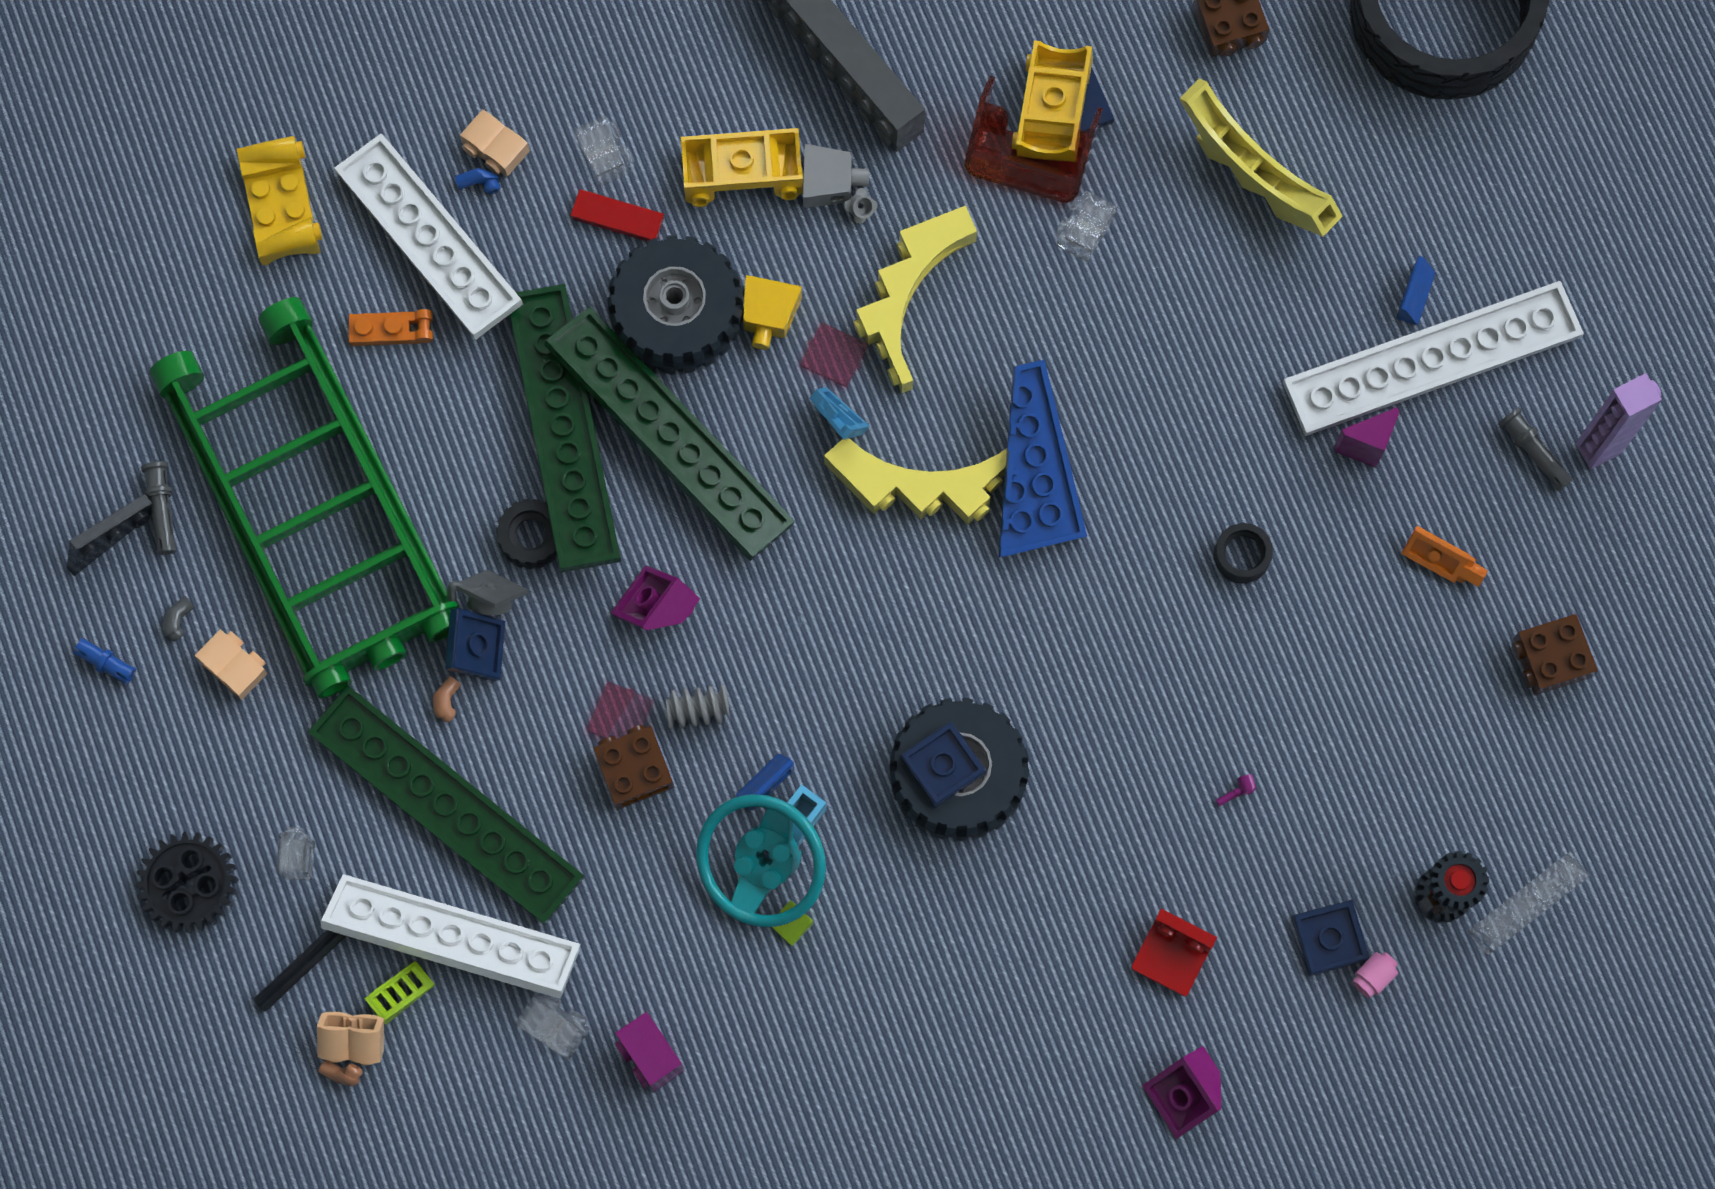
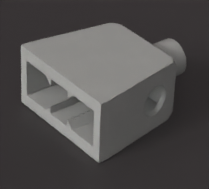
M805 144L803 208L844 203L845 200L851 199V186L869 187V169L852 168V153Z

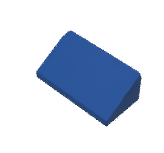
M1422 256L1417 257L1396 316L1398 317L1397 319L1414 325H1418L1435 277L1434 269Z
M782 754L775 755L737 792L736 797L750 794L769 795L794 771V762ZM747 807V808H748L750 811H751V810L753 811L756 807Z

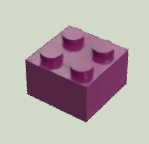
M647 1011L615 1033L619 1040L614 1043L626 1063L631 1060L634 1062L636 1067L632 1071L644 1089L650 1086L652 1091L655 1092L685 1072L681 1061Z

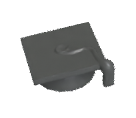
M485 570L462 581L450 582L447 589V600L455 601L456 590L469 596L467 606L475 613L501 615L509 612L513 606L512 601L528 594L529 589L490 570Z

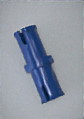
M85 638L78 642L75 647L76 649L73 651V655L94 665L96 671L99 673L105 672L123 682L124 685H127L134 677V674L131 673L136 672L135 667L116 658L114 652L109 649L104 651Z

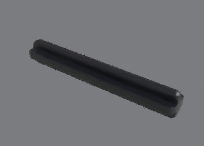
M326 930L254 997L255 1004L261 1010L267 1011L336 947L346 935Z

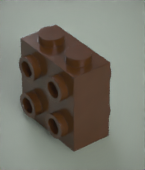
M1259 0L1193 1L1192 6L1211 57L1218 55L1220 57H1227L1234 54L1238 49L1245 47L1254 49L1267 41L1270 29Z
M1577 614L1520 631L1513 638V653L1517 660L1521 659L1525 669L1523 671L1524 682L1528 689L1532 688L1534 696L1592 678L1598 671Z
M644 725L635 726L627 731V735L617 739L615 736L606 737L598 742L599 746L593 748L617 810L675 788L652 726L646 728Z

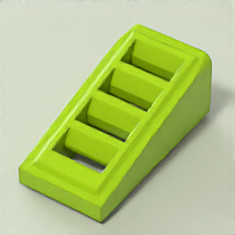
M414 961L364 999L379 1017L384 1018V1024L387 1025L432 989L435 984L420 965ZM414 973L423 986L417 988L408 976ZM404 981L413 993L407 996L399 986L400 982ZM392 989H394L402 999V1001H400L398 1004L389 994V991ZM384 997L392 1008L386 1011L379 1002L380 998Z

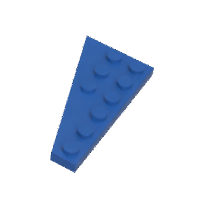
M1045 359L1013 367L998 558L1087 537Z

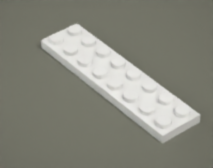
M382 133L334 168L340 178L475 340L523 305L521 298Z
M344 874L321 920V928L559 999L562 996L580 949L579 943Z

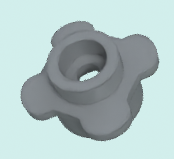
M858 188L851 199L844 201L843 208L854 216L856 223L861 224L876 211L877 202L867 195L866 189ZM859 203H862V208H858Z

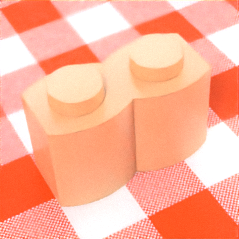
M483 109L460 134L463 150L473 158L479 156L486 161L484 163L485 166L496 175L501 173L508 177L530 151L528 143L521 136L504 126L498 119Z
M220 629L196 653L195 657L231 692L243 700L267 675L266 670L263 668L266 662L254 651L250 654L241 648L244 643L232 631L226 634Z
M343 1012L321 1013L317 1024L318 1057L333 1063L345 1060L361 1065L380 1063L384 1052V1018L369 1014L352 1016Z

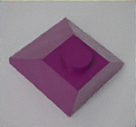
M645 565L610 614L644 630H651L683 623L693 613L694 607L700 598L679 578Z
M1204 1046L1182 1057L1142 1085L1176 1139L1221 1110V1073Z

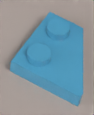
M827 387L816 389L809 398L815 405V409L827 419L844 440L864 435L870 427L868 423Z

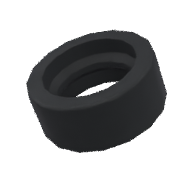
M1238 523L1229 526L1221 533L1214 548V561L1218 571L1226 579L1234 583L1246 584L1258 580L1266 573L1273 558V546L1270 537L1262 528L1250 523ZM1245 536L1257 542L1261 550V559L1254 568L1238 570L1227 561L1225 555L1226 547L1232 539Z

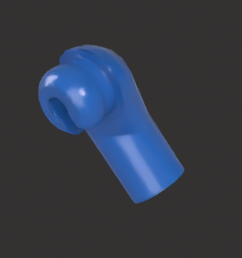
M475 168L455 176L459 189L475 184L483 185L484 191L488 194L497 193L500 189L499 177L495 173L481 168Z

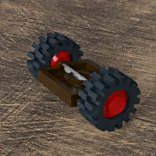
M1456 851L1452 854L1448 853L1419 878L1414 891L1416 893L1415 902L1418 903L1420 912L1426 914V918L1429 920L1435 919V922L1438 923L1446 921V923L1452 922L1460 918L1469 908L1474 907L1483 899V896L1488 891L1489 877L1486 874L1488 872L1486 866L1482 867L1480 864L1482 861L1479 858L1475 859L1472 857L1473 854L1468 852L1463 854L1462 851Z

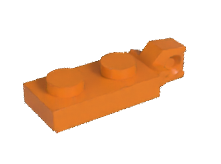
M1419 526L1415 527L1401 552L1402 555L1453 583L1455 581L1463 583L1466 580L1479 587L1488 570L1475 563L1476 559L1470 556V554Z

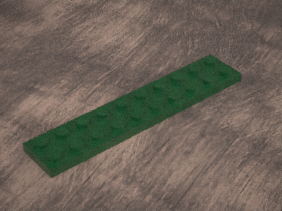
M561 284L516 292L521 298L523 305L510 314L560 573L621 562L587 390L544 346L549 337L572 320L566 286Z
M588 307L546 340L544 346L749 561L793 526L795 520L640 358L622 343L618 335L591 307Z
M347 685L308 731L309 735L544 925H546L585 878L581 872L350 686Z

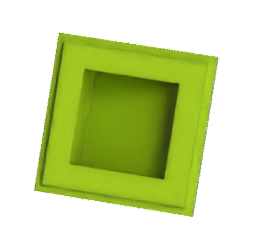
M790 900L780 913L793 908L796 904ZM805 913L802 917L791 923L772 928L793 946L813 925V920Z

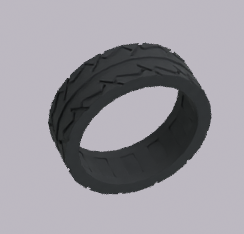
M1350 0V20L1359 48L1369 63L1386 80L1403 90L1406 88L1408 92L1426 98L1452 100V97L1462 99L1481 95L1497 87V83H1503L1520 68L1543 25L1549 0H1519L1520 26L1517 33L1507 43L1493 52L1467 59L1440 58L1417 50L1402 40L1390 27L1381 12L1378 0Z

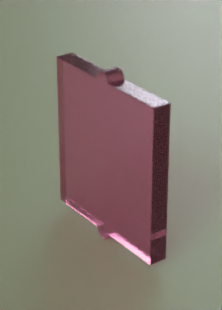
M821 322L813 340L808 341L809 348L800 366L847 388L856 369L859 370L861 368L860 361L869 344Z
M607 681L586 730L603 738L615 736L617 739L625 736L629 729L645 724L654 700L634 692L633 688L626 689Z

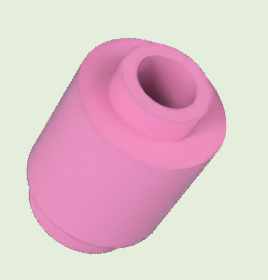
M1375 952L1355 973L1356 977L1352 980V983L1358 991L1370 999L1374 994L1379 995L1398 975L1396 969L1398 964L1388 953L1384 952L1381 955Z

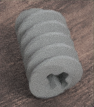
M724 684L720 685L718 694H715L712 686H708L706 695H703L700 688L696 687L694 696L691 697L687 688H684L681 698L678 697L675 690H671L669 699H666L669 729H673L675 720L678 721L681 728H685L687 719H690L692 725L696 727L700 717H702L705 725H710L712 716L715 717L718 724H722L724 715H727L730 721L728 693Z

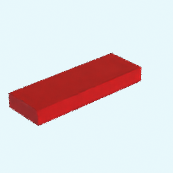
M579 189L570 215L573 220L644 241L658 238L664 220V213Z

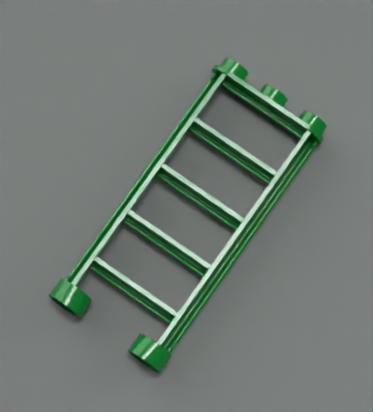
M291 297L267 307L259 315L258 321L270 344L281 345L297 339L306 358L196 412L192 409L185 393L195 389L204 380V374L193 352L179 351L170 354L156 362L149 370V374L160 396L168 401L305 675L303 677L305 686L313 687L318 698L322 699L343 691L347 685L349 686L352 683L347 672L370 661L373 669L376 671L386 669L398 663L407 655L403 644L424 633L430 643L448 638L451 609L460 607L457 602L447 600V590L312 329L313 321L304 303L299 297ZM313 371L337 419L225 474L201 425ZM344 432L368 481L256 536L232 487ZM376 493L400 543L287 598L263 549ZM408 556L432 606L320 662L295 612Z

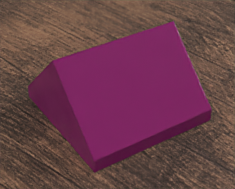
M1396 407L1342 429L1334 445L1336 453L1376 468L1399 416L1398 408Z

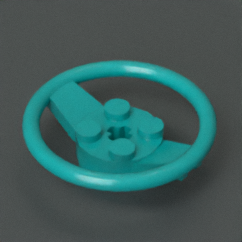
M750 794L735 797L724 802L709 815L703 824L697 840V868L706 892L721 910L740 922L757 927H777L791 923L811 909L822 891L826 875V859L818 833L810 821L795 806L779 798L761 794ZM746 807L767 808L760 825L753 827L745 833L736 845L734 869L740 875L732 901H730L717 886L710 870L708 854L712 834L717 825L727 815L738 809ZM794 823L805 836L812 852L813 877L811 885L804 898L793 908L773 915L755 914L769 892L789 879L800 865L802 852L798 850V845L793 838L795 836L793 833ZM765 850L769 851V857L771 858V860L765 856Z

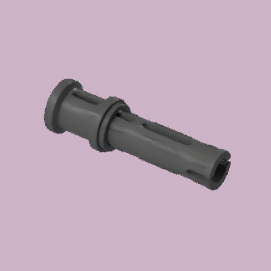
M1519 407L1502 419L1498 425L1500 428L1504 427L1514 438L1516 447L1520 449L1523 447L1557 490H1562L1574 478L1569 475L1537 436L1539 434L1537 432L1538 429L1531 427L1521 415L1522 410Z
M163 461L143 464L141 470L145 473L147 489L144 491L145 495L152 502L151 509L157 554L169 555L171 552H177L169 506V497L172 494V488L168 486L166 470L169 467L168 463Z

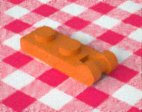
M420 309L415 312L349 314L350 346L430 343L433 341V331L430 330L433 312L427 309ZM410 324H418V330L410 332Z

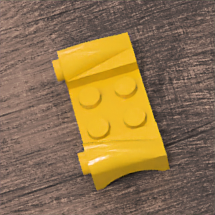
M1034 40L1032 54H1027L1026 58L1028 77L1018 132L1013 133L1012 149L1017 150L1018 157L1076 162L1087 84H1089L1093 61L1092 46L1078 49H1059Z
M799 128L681 137L685 200L695 207H704L709 202H712L715 199L716 191L774 187V194L783 200L796 199L798 195L803 193Z
M295 136L237 148L241 174L245 183L254 227L253 233L258 258L262 266L289 255L321 253L318 241L323 240L319 222L314 223L301 160L306 158L302 141L297 142Z

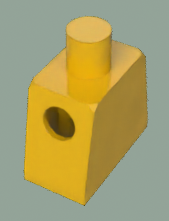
M746 275L743 324L744 330L754 332L753 347L768 350L772 336L778 338L786 337L802 300V286Z

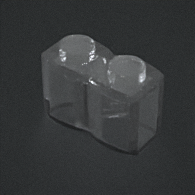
M605 115L574 129L576 141L600 187L632 173L630 164L634 162L629 148L627 146L622 148L618 141V138L622 136L615 121L609 122Z
M1087 190L1082 197L1076 196L1069 210L1072 212V215L1068 221L1063 219L1055 232V235L1058 237L1057 246L1089 262L1117 214L1118 206Z
M289 827L286 828L285 832L279 833L276 872L281 874V877L284 879L309 881L313 879L315 841L310 839V835L304 833V829Z
M535 993L515 1025L569 1061L590 1030L585 1025L587 1018L571 1009L569 1014L560 1009L559 1005L562 1002L555 997L545 994L541 996Z

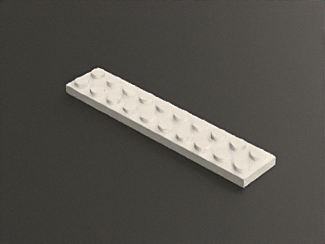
M1561 281L1285 378L1283 385L1305 436L1582 338L1584 333Z

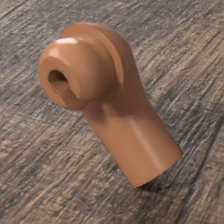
M449 676L433 695L434 714L437 718H441L443 722H450L456 715L455 709L451 708L450 698L460 688L461 684L452 676Z
M324 1060L318 1071L330 1080L347 1086H356L360 1082L359 1077L362 1075V1069L356 1064L351 1063L344 1069L328 1060Z

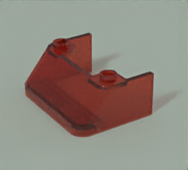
M990 76L980 96L965 157V169L976 178L1062 203L1073 201L1079 193L1103 109L1097 108L1089 132L1080 130L1076 162L1018 157L1017 150L1012 149L1014 132L1007 130L1009 123L1007 112L1002 107L989 103L996 78Z

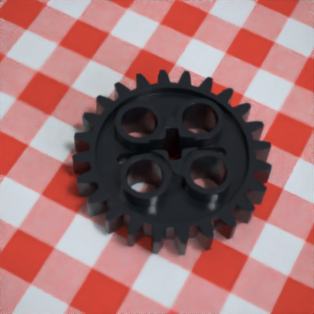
M183 832L182 839L179 841L175 835L171 834L170 844L167 845L160 839L159 845L161 849L159 851L149 848V852L153 856L151 860L142 858L141 861L147 868L146 870L137 871V874L144 878V881L135 884L138 889L144 890L143 893L137 896V899L148 901L143 906V911L147 913L154 910L150 919L156 922L162 918V928L166 929L172 923V929L175 933L180 931L182 925H184L185 931L188 934H191L193 925H196L199 930L204 931L205 921L214 926L216 925L214 915L226 916L222 910L223 905L233 906V903L227 898L228 895L238 894L234 888L230 887V884L239 882L236 876L230 875V873L237 869V866L235 864H226L232 856L229 853L220 855L224 849L222 844L219 843L212 848L214 841L212 837L208 836L202 842V835L196 832L193 840H190L189 834ZM193 854L199 855V863L193 868H186L187 858ZM206 867H211L209 872L202 873ZM164 872H172V881L165 886H161L159 884L160 876ZM185 877L191 879L190 884L192 886L188 889L183 886L185 884L183 881ZM207 880H215V889L209 894H203V883ZM173 892V893L170 894L169 898H167V899H164V898H163V896H164L166 893ZM181 897H188V907L183 911H176V901Z

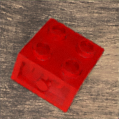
M1161 908L1131 969L1186 997L1217 937Z

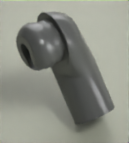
M186 596L170 607L164 614L162 631L172 641H177L183 636L184 630L180 627L181 618L195 608Z

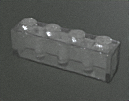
M1569 851L1473 926L1468 933L1483 952L1489 956L1590 875Z

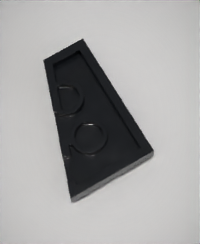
M145 494L69 541L67 569L73 576H76L135 528L143 526L150 519L152 502Z

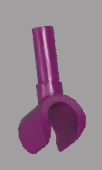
M1248 774L1237 778L1239 788L1216 799L1218 805L1221 806L1241 795L1254 793L1256 784L1253 775Z

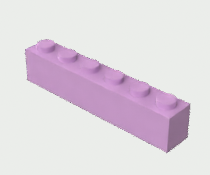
M1646 373L1614 389L1575 445L1590 470L1622 454L1662 401L1658 384L1654 380H1650Z

